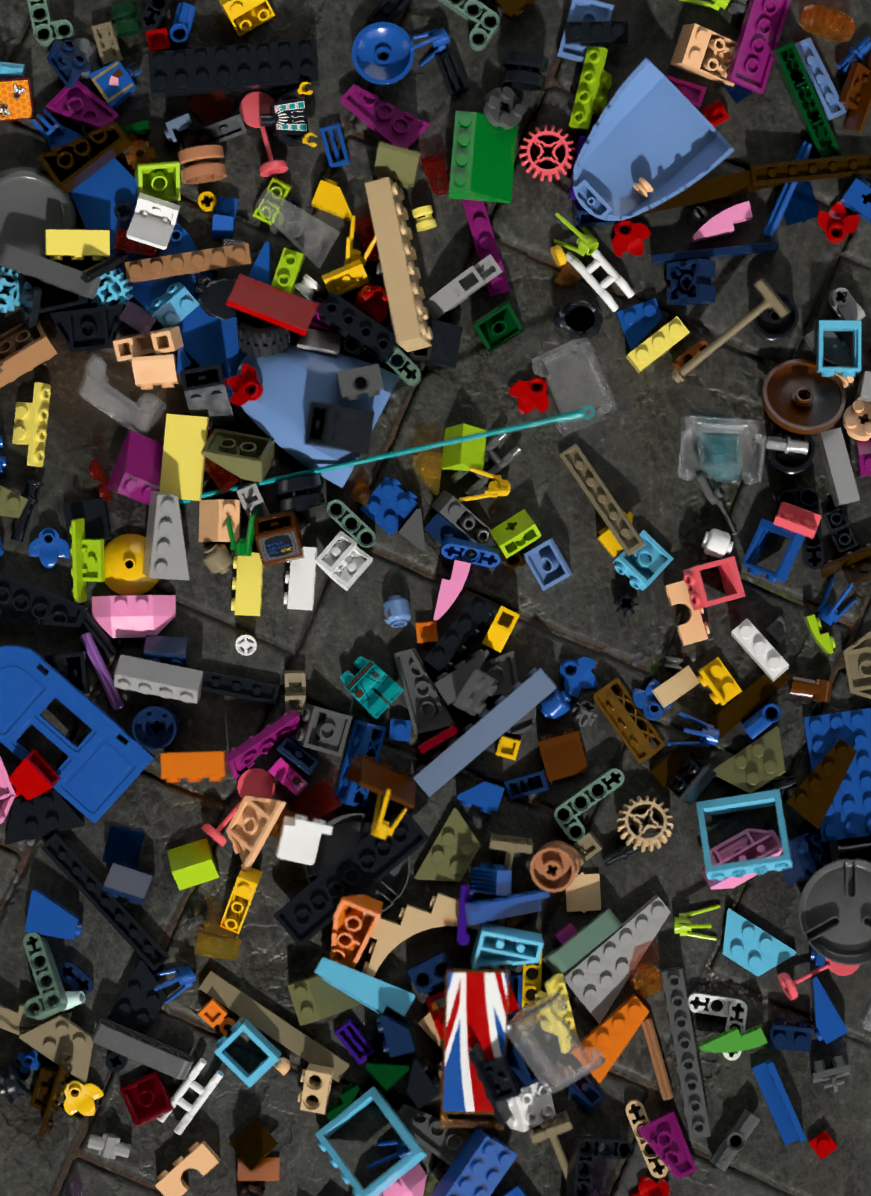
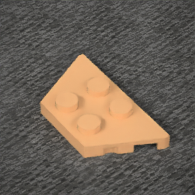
M245 796L226 829L229 840L232 841L235 854H239L242 860L241 868L244 871H249L284 809L285 801L254 796Z

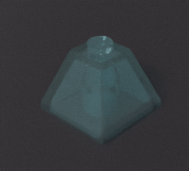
M698 432L697 442L700 469L716 482L737 483L742 470L739 434Z

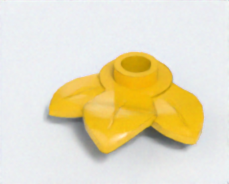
M77 1080L67 1083L64 1092L66 1096L63 1102L64 1109L70 1116L77 1111L85 1116H93L96 1109L94 1100L104 1096V1093L93 1083L83 1084ZM75 1089L78 1090V1093L73 1094L71 1091Z

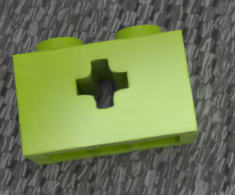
M284 248L271 286L293 294L305 259L304 254Z
M525 509L489 531L506 559L542 537L536 524Z

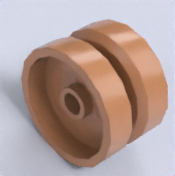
M202 145L179 151L178 160L180 165L185 166L180 171L182 183L201 184L226 178V165L220 163L224 159L223 147L221 145Z
M554 840L547 842L538 850L530 863V874L533 881L539 888L547 892L565 890L572 884L580 871L581 860L579 854L572 845L565 841Z

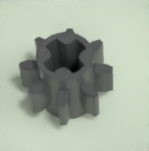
M583 701L581 704L576 702L570 715L573 716V722L576 725L585 727L587 724L592 726L598 713L595 712V706L592 703Z

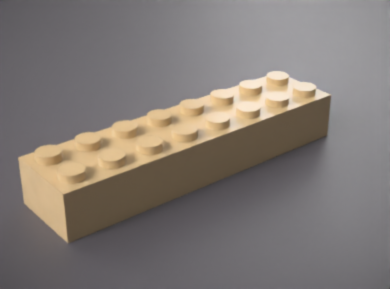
M389 177L367 182L365 187L397 344L407 352L432 346L430 339H433V333L427 325L426 319H429L428 310L423 306L422 300L425 299L423 288L419 286L418 280L421 279L419 268L415 267L414 260L417 259L414 247H411L410 240L413 239V235L406 223V220H409L407 209L403 208L404 192Z

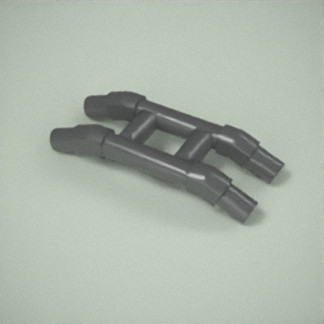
M508 432L497 434L486 444L485 456L487 455L495 464L487 471L488 473L497 475L523 451V448L517 444L502 459L493 451L509 435ZM457 470L449 477V480L455 484L469 471ZM475 473L479 479L463 493L464 497L476 494L491 478Z

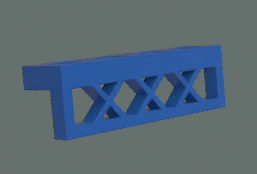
M355 719L334 801L365 809L370 790L357 785L345 776L356 754L363 757L364 754L371 750V757L375 758V763L378 762L386 727ZM376 729L378 730L377 738L372 741V731ZM360 790L359 803L354 802L355 794Z
M530 890L514 893L511 896H499L465 903L467 924L473 925L542 911L540 899L548 898L549 892Z
M768 1059L752 1066L751 1069L785 1146L797 1140L800 1142L807 1140L773 1061Z

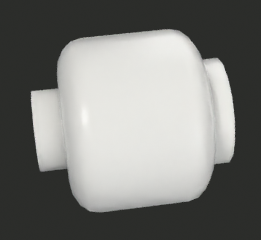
M713 528L710 532L706 531L701 547L704 548L705 554L722 559L726 553H731L734 542L730 541L731 536L729 533Z

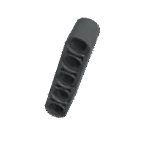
M3 244L0 252V266L86 298L95 299L101 282L99 278L85 283L80 278L82 271L8 244Z
M104 1018L99 1020L91 1037L94 1043L179 1080L186 1079L194 1062V1058L185 1052Z

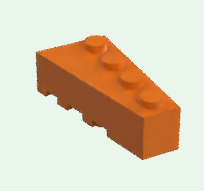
M633 993L571 1049L573 1054L599 1083L604 1079L646 1018L649 1010Z

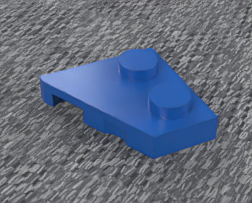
M656 298L616 312L630 351L663 318Z

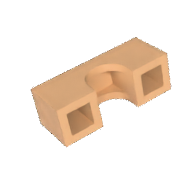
M179 326L122 336L113 341L117 361L129 360L131 357H140L150 353L172 352L184 346Z
M685 581L664 586L670 606L683 604L690 612L688 621L676 626L682 646L708 639L707 634H710L707 622H703L701 614H704L703 608L693 610Z
M204 1140L200 1144L196 1141L188 1149L190 1152L184 1158L182 1155L179 1156L172 1163L174 1167L169 1172L165 1169L156 1177L158 1181L155 1186L164 1196H182L188 1191L189 1186L182 1177L183 1171L186 1169L194 1168L204 1176L219 1163V1156Z

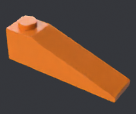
M364 894L342 897L333 918L330 960L351 969L355 968L381 916L383 902Z

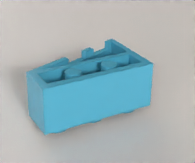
M485 922L480 923L470 959L472 970L487 966L499 967V965L539 963L544 944L542 934Z

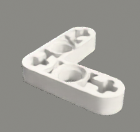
M692 993L687 997L689 1009L692 1012L726 1017L724 1031L729 1030L732 1024L740 1026V1033L745 1031L748 1010L746 1003L742 1000L703 993ZM695 997H698L699 1001L706 1002L705 998H709L707 1002L708 1010H704V1005H698L697 1008H694V1005L690 1003L691 1000H695ZM714 1000H720L723 1003L720 1011L715 1012L712 1010L711 1004ZM737 1003H740V1006L743 1008V1011L738 1013V1018H742V1022L730 1020V1017L735 1018V1011L732 1010V1007H736ZM742 1051L733 1053L732 1056H729V1053L722 1054L726 1059L732 1061L738 1059Z

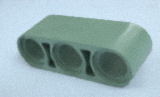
M335 499L328 503L327 513L360 546L370 548L375 544V533L342 501ZM333 504H340L342 506V512L339 515L331 513L330 509ZM349 518L357 520V527L350 530L346 527L345 524ZM367 532L372 535L371 543L364 544L361 542V535Z

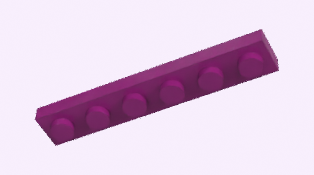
M461 199L479 262L491 254L503 271L486 284L489 296L493 297L510 292L484 201Z

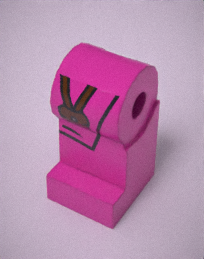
M280 757L268 771L296 796L309 784L283 757Z

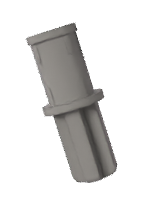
M768 436L765 446L767 449L785 451V453L807 454L809 442L793 440L790 437Z

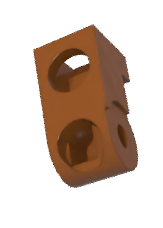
M702 338L672 363L673 366L679 370L709 344Z

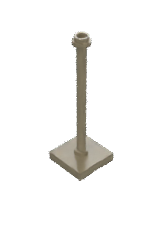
M761 279L755 284L764 296L762 298L763 301L679 370L674 368L671 376L677 383L683 382L685 380L683 376L765 309L773 307L781 318L790 312V309L765 279Z
M490 833V849L504 850L506 852L505 869L512 870L513 857L516 852L532 854V838ZM505 918L498 919L496 925L505 926ZM499 965V967H489L500 969L502 965Z
M563 1111L528 1131L533 1144L550 1138L567 1182L568 1161L558 1134L573 1128L567 1111Z

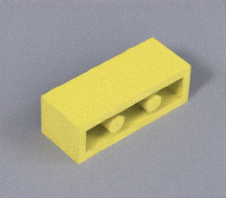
M45 230V257H50V260L59 261L63 260V257H71L72 261H83L84 257H92V261H103L105 257L110 256V230Z
M676 316L627 354L626 358L635 370L640 373L684 339L690 332L678 316Z
M252 552L251 556H234L233 569H237V576L232 579V590H236V596L231 600V611H235V615L261 616L263 565L260 554Z

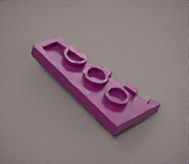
M355 84L350 87L339 101L385 142L397 147L409 149L430 126L428 122L421 121L415 118L414 115L396 108L395 105L378 99V96Z
M292 710L289 713L283 714L279 720L265 726L260 733L250 736L239 747L232 748L225 755L231 776L237 780L241 776L239 774L241 770L246 766L250 769L256 764L254 760L260 754L266 755L269 753L276 741L282 742L301 726L298 713Z

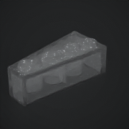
M264 189L255 208L320 269L340 232L268 189Z

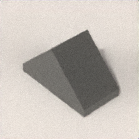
M420 508L415 510L398 533L420 551H426Z

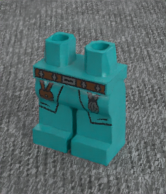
M360 656L354 662V665L360 669L358 674L354 676L347 670L340 678L346 685L345 688L377 719L389 705L374 690L376 689L392 704L404 689L373 661H368Z

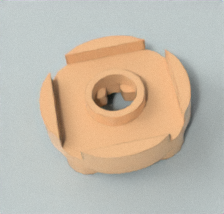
M856 400L844 412L843 427H845L846 433L851 438L859 441H869V438H871V403ZM865 418V419H867L869 422H865L864 424H861V420H860V419Z

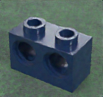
M445 950L407 969L418 994L421 992L427 994L435 989L434 985L440 982L443 985L446 984L448 971H455ZM440 963H444L448 967L447 972L444 974L437 973L435 969ZM420 973H426L429 976V980L427 983L421 984L417 981V976Z

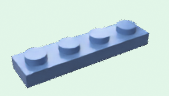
M809 37L795 43L827 120L829 121L845 114L847 111L844 105L839 102L840 97L811 38Z

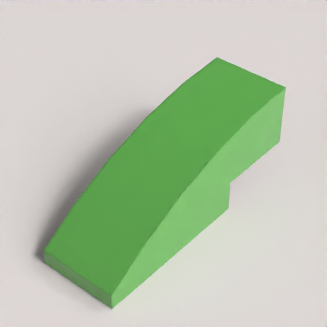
M759 1025L742 1033L735 1026L699 1043L698 1046L701 1051L731 1053L753 1049L768 1042Z

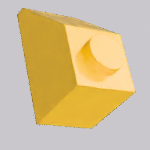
M326 179V181L320 180L311 202L312 206L351 221V211L341 188L337 186L338 183L330 179Z

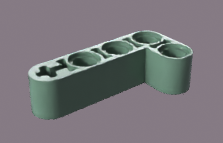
M27 0L33 33L40 45L52 46L54 41L74 39L75 29L70 21H52L48 0ZM43 10L46 12L42 19L35 18L38 11ZM63 27L70 28V32L67 35L60 34V30ZM42 31L50 32L47 39L39 38Z
M438 0L475 26L469 35V45L475 51L483 50L499 28L500 18L498 14L478 0H461L459 3H453L451 0ZM469 7H476L479 12L476 15H471L467 12V9ZM488 18H492L495 20L496 24L492 27H488L485 25L484 21ZM480 35L484 38V41L481 44H476L472 40L473 37Z
M348 336L343 341L344 350L350 356H358L364 350L359 347L353 351L347 348L348 343L355 340ZM399 348L396 349L388 362L384 361L408 386H416L420 383L421 372L419 368ZM401 356L403 362L397 366L391 363L392 358ZM406 365L411 373L416 372V379L410 378L408 380V374L404 370Z
M617 768L607 770L554 809L553 816L570 840L579 841L585 835V828L577 816L623 784L625 778L621 770ZM612 772L614 774L619 773V781L617 783L614 781L610 782L608 785L611 786V788L607 789L606 784H604L601 780L604 778L605 781H608L609 779H611L610 774ZM595 784H601L603 787V792L599 796H595L592 793V787ZM579 796H583L586 799V804L582 808L575 806V799ZM562 808L569 811V816L565 820H561L557 816L558 811ZM577 825L581 828V833L579 836L573 837L570 835V828Z
M607 908L560 947L546 954L542 960L554 976L558 973L563 974L620 928L622 924L611 909Z
M34 932L25 935L23 945L40 995L25 1003L24 1013L30 1018L42 1020L63 1011L67 1007L68 1000L48 940L45 936ZM44 957L45 964L42 967H40L39 961L41 958ZM48 977H51V978H52V982H51V984L47 987V986H46V980H47ZM57 996L59 1001L56 1006H53L52 1001ZM38 1004L39 1011L37 1014H34L33 1009Z

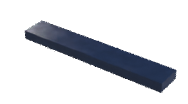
M778 242L653 254L651 264L658 265L676 261L686 262V260L698 258L716 259L773 253L778 250Z

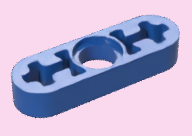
M448 537L441 543V553L448 559L489 568L498 566L501 561L499 549L493 546ZM469 549H473L477 553L475 555L469 556L465 552Z

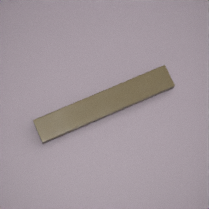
M577 443L561 452L559 456L627 556L629 557L644 547V541Z

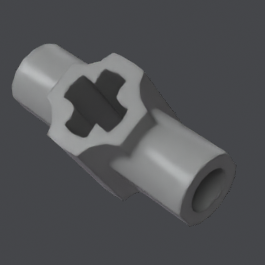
M104 1133L103 1137L91 1134L87 1148L99 1150L98 1155L104 1158L115 1159L116 1155L128 1158L131 1145L120 1142L121 1137Z

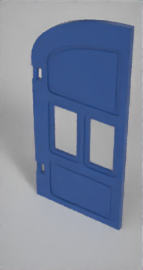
M20 645L0 646V742L23 761L30 752L17 740L31 724L69 756L57 769L56 773L61 779L53 788L95 824L155 756L139 745L134 737L132 738L117 722L54 667H51L34 650ZM41 664L49 673L45 674L38 665ZM55 697L92 729L78 747L40 715ZM119 733L129 741L127 744L117 737Z

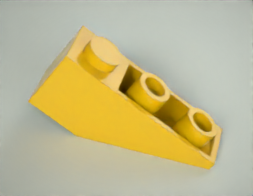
M252 867L249 871H244L241 868L219 927L237 934L240 933L262 876V871Z

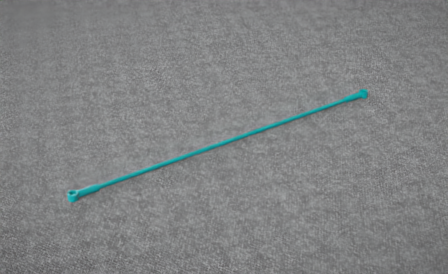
M587 405L583 409L556 414V416L268 478L264 479L262 483L256 482V485L261 486L552 422L560 423L583 417L589 419L595 415V409L593 406ZM586 408H590L592 410L591 416H587L585 414ZM254 482L202 493V498L233 492ZM178 499L179 505L192 502V500Z

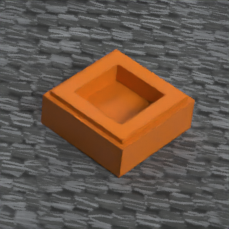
M436 621L415 622L417 643L438 642Z

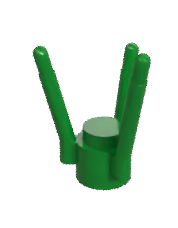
M258 508L255 509L254 515H250L246 539L238 538L237 542L234 539L230 518H226L231 542L230 550H235L236 556L252 555L253 521L258 518Z

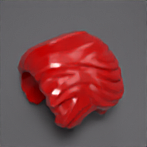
M365 285L356 295L354 307L377 323H384L388 317V312H390L386 288L379 285Z

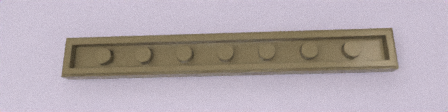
M212 970L199 987L200 990L243 1019H247L255 1027L308 1063L333 1067L332 1079L339 1082L350 1066L348 1062Z

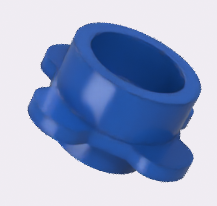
M33 1049L30 1052L18 1054L17 1058L21 1063L20 1070L23 1073H27L28 1070L32 1069L38 1070L41 1067L36 1050Z

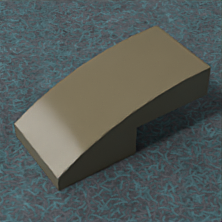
M306 670L285 671V713L295 710L298 715H302L303 710L307 708Z
M591 831L585 834L581 840L572 844L579 854L581 865L603 849L602 844Z

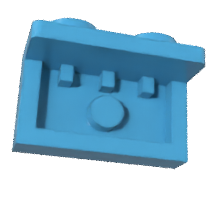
M177 282L170 285L166 293L161 297L154 299L148 310L164 328L175 327L200 304L185 286Z

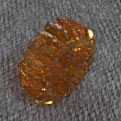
M811 4L805 6L799 18V25L806 32L830 41H850L856 29V22L850 15H846L844 12L832 9L831 7H825L824 5Z

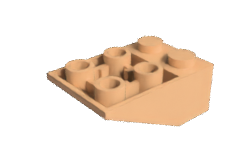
M696 23L683 25L670 64L686 72L734 86L735 83L726 80L737 42Z

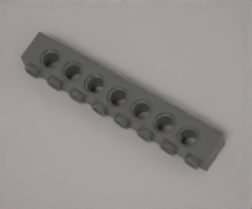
M681 966L661 969L660 975L687 1134L690 1140L709 1137L711 1134L683 969Z

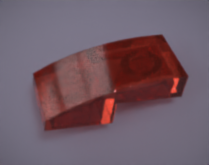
M371 215L355 221V230L365 252L375 236ZM377 242L368 256L370 263L380 259Z
M117 229L114 249L149 257H158L160 248L126 237L128 230Z
M93 459L92 465H89V475L93 477L95 482L102 481V485H99L100 498L103 497L105 502L114 501L113 491L106 489L109 481L108 475L101 463Z

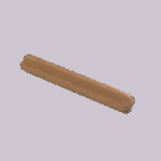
M646 1018L641 1024L662 1099L669 1100L673 1098V1092L652 1019Z

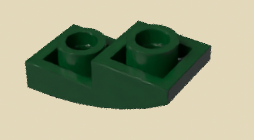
M148 120L123 127L130 138V134H134V137L145 136L146 132H151Z
M351 1082L341 1088L343 1092L339 1096L342 1102L340 1103L338 1100L328 1106L329 1110L326 1111L329 1121L341 1114L354 1100L360 1089L359 1083L353 1085Z

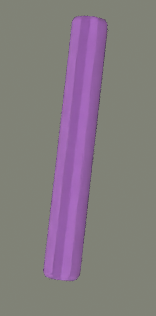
M90 632L81 635L80 639L113 710L122 708L124 706L117 688L114 687V682Z

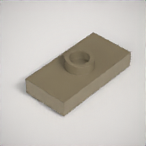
M112 21L91 26L102 66L105 67L116 61L123 62Z

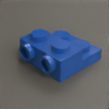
M393 476L391 479L385 477L360 508L364 514L391 536L418 506L416 502L418 497L409 490L405 493L399 488L402 484Z

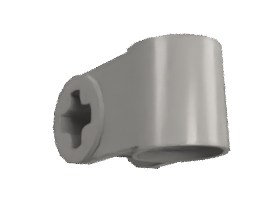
M837 288L829 294V304L840 320L860 321L866 316L862 307L846 288ZM842 294L843 298L841 301H836L838 295Z

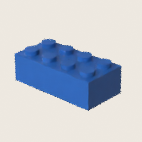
M477 1126L430 1196H490L518 1154L508 1144Z

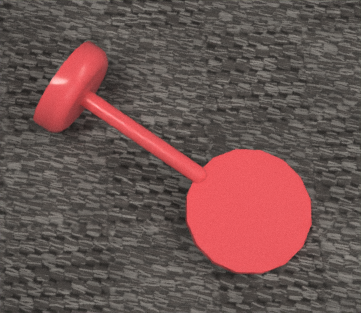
M252 92L242 99L239 108L242 120L248 126L261 129L269 161L260 166L259 174L261 177L280 175L288 170V165L284 160L273 159L266 128L260 127L259 114H270V106L274 103V100L266 93Z
M253 768L244 772L239 778L237 786L239 796L242 798L241 801L216 829L208 823L201 827L220 846L223 847L227 842L220 832L234 817L245 796L271 799L274 794L275 784L272 776L267 771Z
M825 958L826 964L824 966H820L795 980H792L786 972L778 974V980L786 996L792 1001L798 997L796 988L798 983L827 968L836 975H851L860 965H843Z

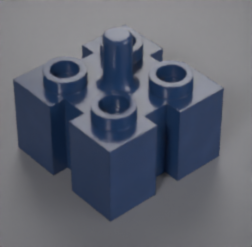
M698 258L686 260V262L666 263L667 280H671V287L667 288V305L684 307L716 303L715 286H712L711 278H715V261Z

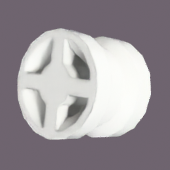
M308 274L303 276L301 283L295 285L309 300L312 299L315 291L321 289V286Z
M245 634L238 637L235 647L238 653L251 655L257 649V642L254 637Z

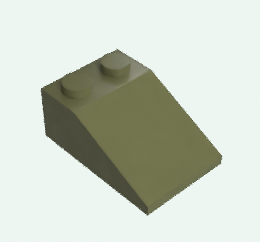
M379 142L373 173L374 177L377 180L389 177L400 188H414L421 164L420 153Z
M214 428L201 450V454L241 479L262 483L274 461V439Z
M318 974L288 984L300 1026L359 1006L361 1003L322 980V977Z

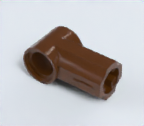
M792 676L789 694L829 703L833 682Z

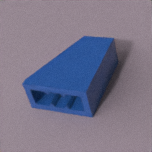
M33 889L31 891L24 932H36L40 935L69 940L77 939V935L81 936L83 923H80L79 916L41 890Z

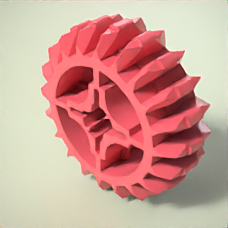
M543 125L542 132L538 127H535L536 135L529 131L528 136L530 139L523 138V142L526 145H520V150L525 153L519 154V158L526 159L521 162L522 166L529 165L526 173L534 171L532 178L535 179L537 174H540V181L544 180V176H548V181L551 182L552 175L559 180V172L563 175L567 174L564 167L572 168V164L568 161H574L575 157L569 154L575 153L576 149L569 148L574 142L573 140L566 142L569 134L566 133L562 137V128L556 133L554 132V125L551 126L550 131H547V125ZM553 138L557 141H554L552 144H546L539 139ZM533 144L537 146L540 153L534 161L530 155V149ZM561 145L565 153L562 163L558 161L555 152ZM545 149L547 151L548 149L552 150L551 157L542 158ZM547 162L555 166V168L543 169L538 166Z

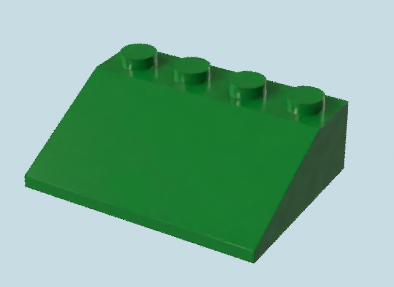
M468 111L455 112L449 198L511 203L517 125L505 130L504 127L493 126L487 120L485 114Z

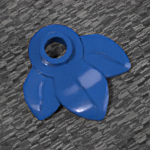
M51 527L42 529L38 538L34 539L29 545V556H39L42 565L47 569H51L55 565L58 557L69 559L71 555L68 542L60 538L57 530ZM50 535L53 540L50 542L46 541L45 536Z
M581 657L576 661L567 659L560 665V674L564 678V688L573 697L577 698L579 696L581 688H594L597 686L596 677L591 672L596 662L589 657ZM569 665L574 668L571 674L566 672V667Z
M656 679L651 680L645 690L634 688L632 692L634 704L643 710V714L647 719L653 721L660 719L664 711L673 704L672 702L665 708L660 704L652 692L653 689L661 684ZM650 707H656L657 712H652Z

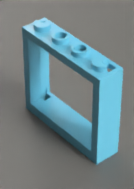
M779 789L696 802L708 880L719 879L721 881L725 877L731 876L741 878L750 873L760 875L770 870L782 871V869L792 867ZM776 805L784 855L712 866L705 816Z
M375 1086L315 1134L319 1139L317 1141L318 1146L324 1152L327 1151L331 1156L328 1158L335 1168L339 1167L342 1171V1174H340L341 1178L347 1185L351 1184L354 1188L352 1191L354 1196L380 1195L427 1156L390 1103ZM375 1101L411 1152L364 1190L328 1138L371 1102Z

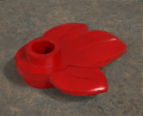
M838 202L832 206L829 213L819 211L817 222L819 227L825 231V236L829 242L840 243L844 240L846 234L853 233L859 224V215L847 216L845 207L841 202ZM832 230H837L839 236H833Z
M629 219L618 221L614 227L613 252L617 257H621L626 251L634 256H642L644 252L643 239L651 236L650 230L644 224H634ZM622 226H626L628 228L627 233L621 232Z
M248 364L242 365L241 375L227 379L229 387L234 392L230 399V402L234 405L241 406L249 400L256 401L263 394V385L258 381V373ZM256 387L255 393L253 394L252 389Z
M532 377L529 381H518L509 391L510 396L519 398L518 410L521 415L530 413L535 408L544 413L549 406V397L546 394L547 383L541 377ZM534 384H539L541 386V389L539 391H535L533 389Z
M640 1176L638 1181L639 1192L629 1196H668L670 1186L665 1178L655 1183L650 1177Z

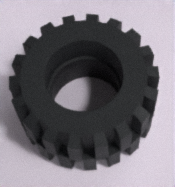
M245 312L240 313V316L237 318L236 327L239 347L244 353L247 352V355L266 358L282 353L284 348L289 346L291 341L290 330Z

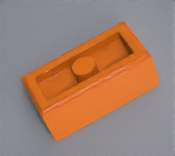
M265 1157L253 1169H250L243 1159L238 1158L237 1181L280 1180V1157Z

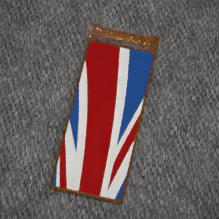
M446 969L440 1130H447V1128H497V1130H504V1125L501 1126L498 1119H447V1114H494V1109L486 1098L485 1089L478 1080L477 1071L469 1060L468 1050L475 1042H479L486 1059L507 1055L510 971L508 969Z

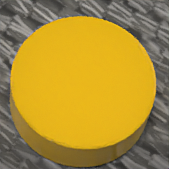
M560 245L551 247V254L557 266L560 267L566 264L567 259Z

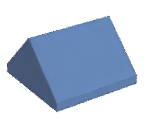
M553 538L523 554L543 591L573 575Z

